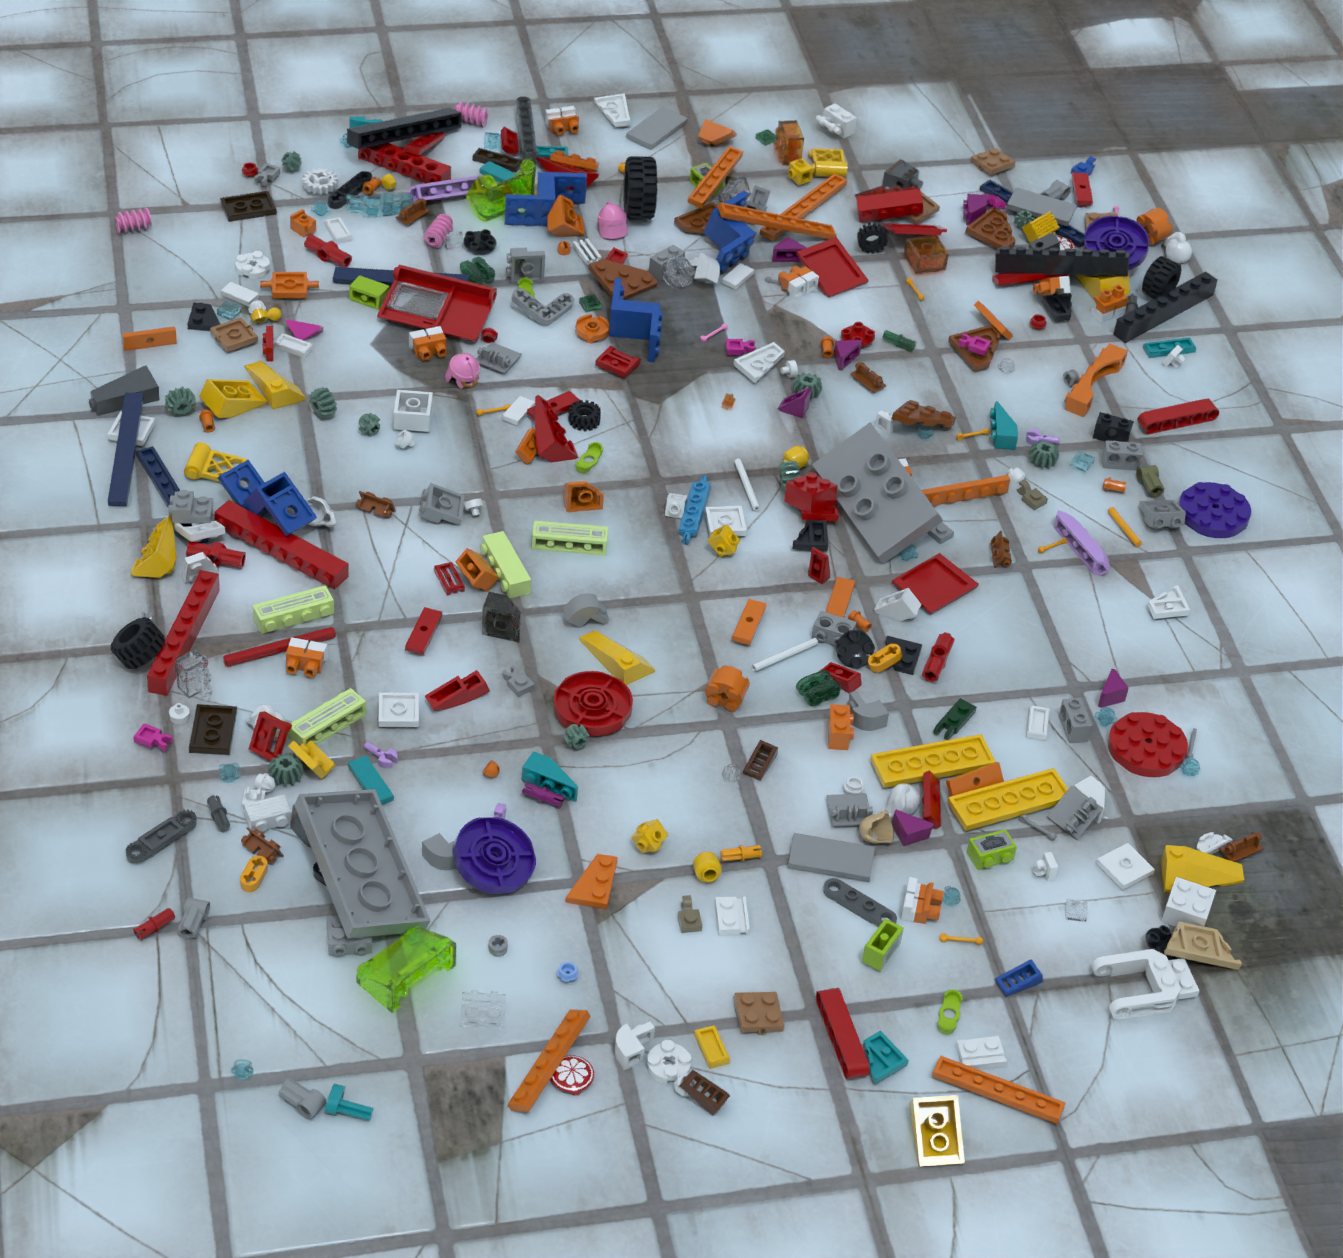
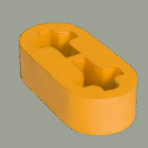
M889 644L872 654L868 658L870 670L878 673L901 660L902 652L900 646Z
M254 856L248 861L240 876L242 890L253 892L259 888L268 871V862L265 857Z

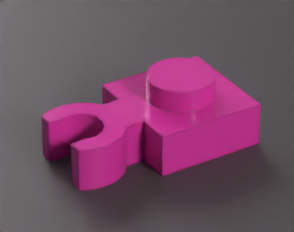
M986 193L983 194L987 196V206L1005 209L1006 203L1001 198Z
M962 334L958 345L969 347L968 351L984 356L990 347L991 341L977 336L971 338L967 334Z
M743 339L725 340L727 355H744V352L750 353L756 350L754 340L743 342Z
M145 723L133 736L135 743L149 748L157 745L159 749L164 751L167 750V743L165 742L171 744L173 742L171 735L162 734L161 729Z

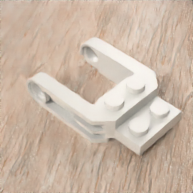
M1154 949L1102 956L1095 959L1091 964V968L1096 976L1110 975L1112 977L1146 971V977L1154 993L1114 1000L1109 1005V1009L1116 1020L1168 1013L1173 1010L1178 999L1197 997L1199 994V989L1185 959L1168 960L1166 955Z

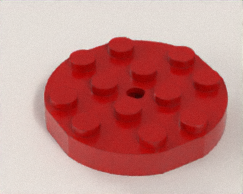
M583 671L572 674L563 680L554 693L553 708L559 722L565 728L573 724L583 725L590 736H603L618 731L632 714L633 697L630 689L622 680L604 672Z
M1131 712L1112 725L1108 737V749L1112 758L1129 772L1139 776L1155 778L1170 775L1183 765L1188 751V742L1182 729L1164 715L1148 712Z

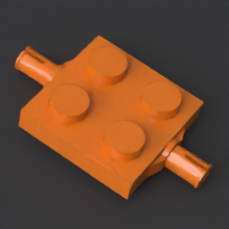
M273 272L271 281H260V288H271L272 298L301 299L307 298L309 288H319V281H309L307 272Z

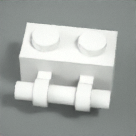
M837 104L824 108L823 117L820 115L816 117L819 125L827 127L830 132L836 133L842 138L855 133L857 117Z

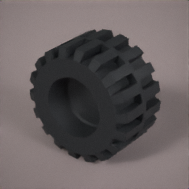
M1164 256L1158 257L1150 265L1144 276L1142 292L1155 299L1176 288L1181 276V265Z
M142 617L124 626L114 637L110 649L126 668L136 669L151 661L159 653L164 645L165 636L149 618Z

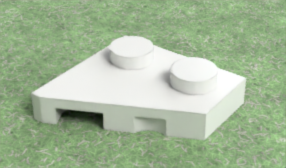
M211 521V523H192V526L183 527L180 523H174L175 531L191 542H200L201 539L217 538L218 535L225 534V527L217 521Z
M201 552L185 558L182 579L184 583L195 582L200 570L217 573L219 570L216 564H213Z

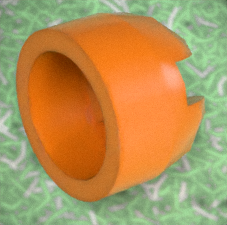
M567 241L560 242L557 252L560 255L570 254V243Z
M491 760L482 773L487 777L494 778L498 775L500 768L496 762Z

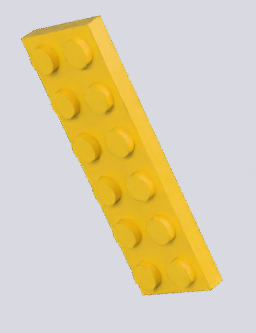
M982 734L874 753L870 757L883 788L923 781L924 772L929 770L936 778L967 773L996 762Z
M1055 768L948 797L947 803L964 830L968 831L1018 817L1022 814L1053 807L1067 792L1068 788Z

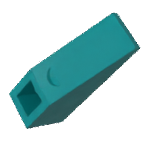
M995 401L994 408L990 409V418H993L991 419L990 426L992 430L991 441H994V448L1016 450L1018 426L1000 403Z
M533 751L522 766V781L541 788L547 787L549 791L564 795L565 799L576 802L578 786L552 758Z

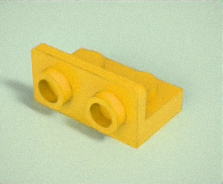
M311 740L306 745L302 743L299 746L293 741L288 746L321 779L335 767V763Z

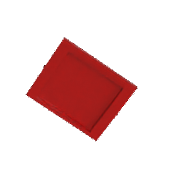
M882 223L884 228L895 234L941 235L942 232H947V229L940 225Z
M837 237L802 249L796 253L803 267L806 266L819 276L818 287L828 297L863 285L869 281Z
M941 553L892 580V583L900 590L909 588L921 603V607L930 614L979 585Z

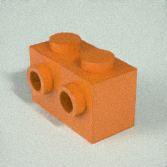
M468 548L455 561L460 567L461 572L471 581L470 584L478 590L481 588L488 591L499 578L481 554Z
M830 704L828 715V749L848 750L850 740L854 739V728H851L854 715L850 713V705Z

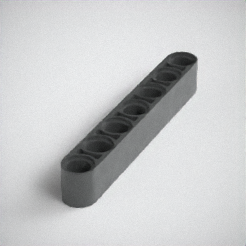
M521 96L516 100L521 159L524 166L532 167L536 165L537 148L531 100L526 96Z

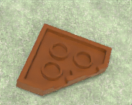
M712 202L703 206V208H697L675 217L674 223L684 232L704 234L711 213L718 206Z
M995 207L989 209L966 227L965 233L995 248L1007 246L1011 249L1015 246V238L1012 236V229L1007 221V214Z
M606 259L593 262L588 267L611 297H613L615 278H621V285L624 286L623 300L657 287L658 284L649 271Z
M991 324L951 335L948 342L974 371H978L990 366L1000 341L1001 333ZM962 334H967L971 338L977 336L991 341L985 355L968 351L969 347L959 346L958 342L962 338Z
M909 400L893 412L892 420L907 425L922 422L921 425L935 427V425L943 424V427L950 428L955 424L956 417L952 416L949 412H939L932 406L924 407L919 405L917 401Z

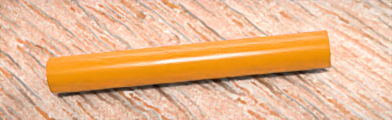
M1110 507L1108 513L1133 544L1139 547L1142 544L1140 539L1114 507Z

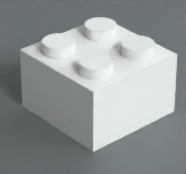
M397 390L394 407V429L429 432L433 409V392Z
M1176 877L1161 922L1175 927L1179 921L1205 926L1216 890Z

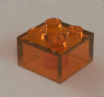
M797 120L778 121V128L775 129L777 138L774 141V150H777V156L781 160L782 165L786 166L789 165V162L802 158L804 136Z
M937 235L906 239L904 256L915 274L946 270L949 253Z

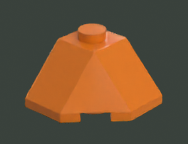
M705 119L698 137L702 140L703 144L708 146L713 144L716 146L736 137L737 133L730 128Z
M562 195L557 197L547 216L549 232L557 236L584 235L583 219L580 214L577 215L573 207L575 205L572 200Z
M587 481L564 484L563 500L567 512L603 509V493Z

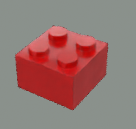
M807 473L805 476L796 477L786 482L784 502L811 515L836 505L838 485L830 482L828 479L817 476L815 473Z

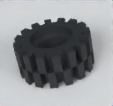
M873 222V225L868 223V226L864 224L863 229L860 228L859 232H857L858 244L863 252L866 251L869 254V251H871V254H874V251L879 253V249L883 250L884 246H887L886 230L881 224L876 225V222ZM870 236H878L876 240H866Z
M579 400V403L576 401L574 404H571L568 417L570 426L573 425L572 428H578L579 431L581 429H584V431L596 429L600 424L601 417L599 405H594L593 401L589 403V400H586V402Z

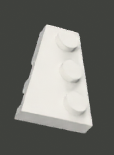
M625 93L594 98L595 104L614 127L631 125Z
M773 342L734 359L733 365L751 381L756 383L784 357L785 351Z

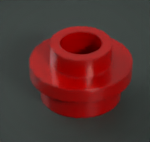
M245 163L242 173L247 177H253L258 174V168L254 163Z
M1036 314L1030 319V325L1034 329L1039 330L1046 327L1047 321L1043 315Z
M485 328L481 331V338L486 343H494L498 338V333L492 328Z

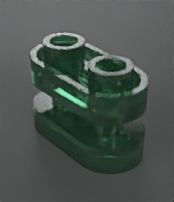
M480 256L473 258L471 262L466 260L460 263V271L462 274L469 275V282L482 285L483 282L489 283L494 281L496 276L494 269Z
M821 670L800 679L796 684V690L800 695L804 696L805 701L810 706H817L825 701L837 698L840 694L841 686L836 680H833L828 670Z

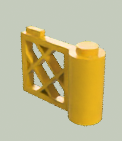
M812 148L809 150V157L813 160L811 166L813 167L814 177H830L834 173L843 178L847 177V162H845L843 149Z
M199 442L193 447L184 468V474L192 480L203 477L220 482L218 477L234 468L231 463L241 464L247 459L211 450L209 445ZM213 458H220L223 461L216 463ZM227 465L229 469L222 471L220 467ZM216 469L218 473L213 474L209 473L208 471Z

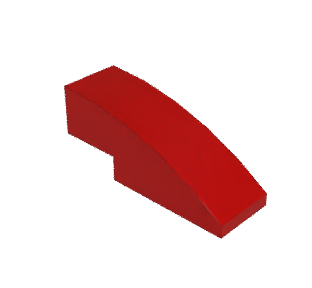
M476 670L463 679L456 676L426 694L425 698L432 709L437 711L468 703L490 692L481 674Z

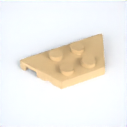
M1180 921L1176 925L1164 951L1165 955L1239 970L1242 965L1240 959L1235 960L1230 954L1231 947L1223 940L1222 935L1217 929Z

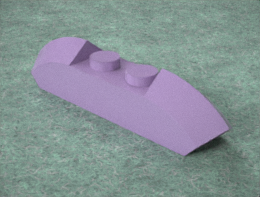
M472 176L411 186L407 196L413 202L419 198H424L426 202L485 192L487 183L483 176Z
M1058 510L1054 529L1062 538L1064 537L1068 541L1067 544L1093 574L1101 576L1108 572L1110 569L1108 556L1096 540L1090 536L1087 530L1074 517Z

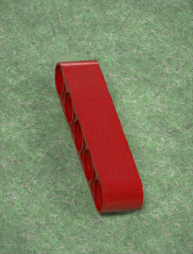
M1209 398L1145 411L1138 416L1137 422L1146 434H1154L1213 421L1219 416L1220 411Z
M832 988L817 991V1005L845 1079L869 1076V1064L840 989Z

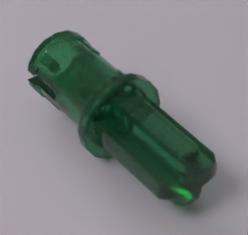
M885 331L882 337L884 340L896 344V347L900 346L911 352L916 346V341L903 337L902 334L897 335L893 332Z

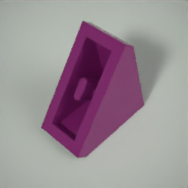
M787 237L773 247L772 262H800V258L796 253L805 249L806 246Z
M835 341L834 358L838 370L842 371L860 355L862 341Z
M805 388L784 398L777 409L780 412L803 419L809 409L811 388Z
M1111 669L1102 690L1098 704L1100 708L1125 702L1129 688L1115 669Z
M895 809L891 821L893 829L903 846L929 839L934 825Z

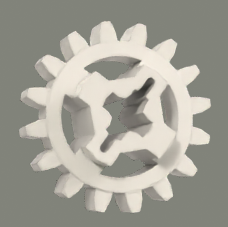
M321 168L318 170L312 169V172L307 171V174L303 175L302 185L304 189H307L308 193L312 191L314 195L328 194V191L334 192V189H337L338 178L336 174H333V171L327 172V169L323 170Z

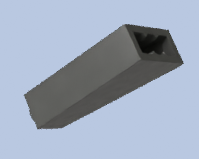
M146 365L90 391L91 399H89V405L91 410L94 409L97 416L122 410L125 393H143V404L159 401V386Z

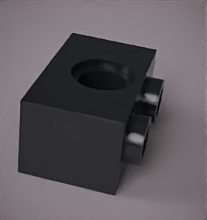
M1100 412L1096 421L1093 439L1104 442H1128L1134 421Z

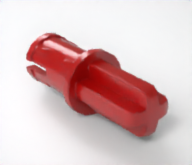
M167 908L154 917L150 916L148 921L133 928V932L137 934L142 930L144 931L136 936L141 941L154 931H160L162 926L174 920L175 914L170 908Z

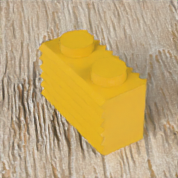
M1051 211L1022 226L1029 242L1050 233L1056 234L1055 231L1060 226L1056 223L1057 220H1055Z

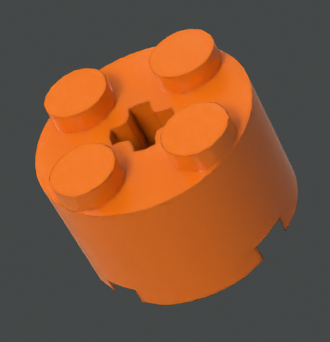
M1161 208L1151 209L1138 216L1136 220L1148 233L1149 246L1172 234V223L1168 222L1167 218L1169 216Z
M725 665L721 666L720 669L715 668L705 688L708 704L712 706L719 705L725 707L728 711L735 712L741 706L750 686L749 679L747 677L745 679L742 676L743 672L732 666Z

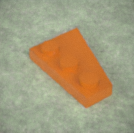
M597 854L566 896L565 903L607 909L618 857Z

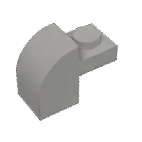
M754 185L750 200L747 201L745 207L766 212L768 207L766 204L771 191Z
M586 593L575 596L563 607L566 621L580 628L590 618L604 625L609 621L606 607L598 602L595 594Z
M857 691L850 693L847 705H850V713L854 715L853 726L865 731L887 727L889 712L880 700L866 704Z
M438 833L422 842V856L432 867L439 870L456 869L452 851L454 841L448 843Z

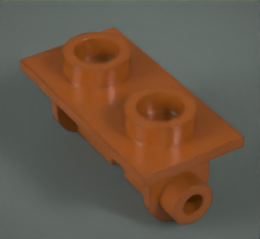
M419 198L413 203V206L409 205L401 209L395 219L406 225L411 224L430 212L429 209L425 208L426 200Z
M857 362L855 365L856 371L850 373L851 376L873 393L886 387L882 377L874 371H870V368L863 362Z
M359 491L361 500L358 499L356 502L358 509L371 513L373 507H375L373 513L384 518H390L392 511L396 512L395 506L390 499L376 497L371 492L364 493Z
M1000 530L990 542L994 568L998 564L1009 567L1012 563L1011 554L1009 553V540L1003 537Z
M248 827L246 828L249 834L241 839L244 847L254 854L261 848L256 855L265 857L268 863H275L277 855L284 857L279 850L281 847L271 839L268 842L264 839L266 836L258 829L253 831Z
M1252 832L1247 837L1233 843H1227L1226 846L1219 848V850L1228 860L1236 862L1263 850L1264 848L1259 844L1262 836L1259 832Z

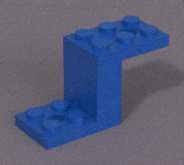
M538 172L537 195L506 194L505 225L547 226V216L559 195L572 200L575 204H585L587 173ZM572 186L574 189L567 190L566 187ZM519 208H524L525 211H524V212H519L518 209H519Z
M742 191L725 203L745 207L749 194L746 191ZM717 207L711 213L704 234L721 248L716 258L720 266V272L724 273L729 266H734L741 258L745 259L749 255V249L755 241L756 232L745 222L722 218Z
M615 278L609 336L649 340L648 362H655V355L659 356L663 311L660 310V303L623 300L624 286L621 285L622 279Z
M246 460L218 477L220 483L237 505L260 517L270 513L286 537L317 518L286 472L264 482L251 462ZM240 480L245 481L248 487L241 486ZM287 508H292L295 511V515H290L287 512Z

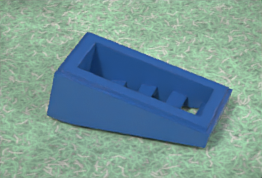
M1030 959L995 978V981L1007 997L1042 983L1043 975L1033 960ZM1022 975L1025 980L1022 981L1019 976ZM1012 978H1015L1018 983L1014 984ZM1004 981H1008L1011 987L1007 988Z

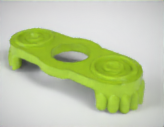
M527 277L521 278L518 281L519 288L526 290L534 297L532 290L533 281Z
M593 442L588 444V450L581 455L579 462L575 461L578 472L587 473L597 464L603 452L601 443ZM586 457H591L594 459V461L586 462L584 459Z
M949 989L944 993L943 1006L939 1010L940 1018L937 1022L941 1033L951 1034L957 1027L956 1022L960 1018L959 1009L963 1000L962 994L958 990ZM945 1010H952L956 1016L948 1018L943 1012Z

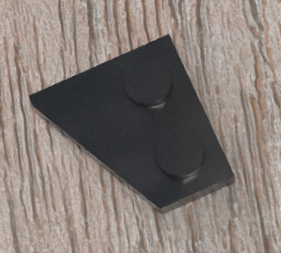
M1071 293L1042 296L1041 302L1054 321L1070 320L1072 315Z
M193 302L187 323L188 329L210 331L211 327L220 325L211 304Z
M808 520L805 527L799 532L798 538L793 541L792 549L812 550L814 547L820 551H828L827 520Z
M886 636V645L897 644L902 652L901 660L893 664L894 670L914 675L922 644Z

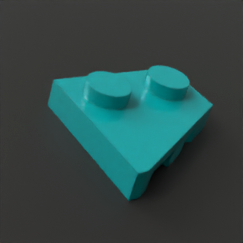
M882 1031L864 1040L863 1048L874 1084L879 1083L908 1065L909 1060Z

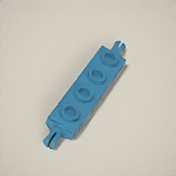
M701 475L699 482H692L679 526V535L683 536V544H689L690 538L698 535L711 490V484L707 482V475Z

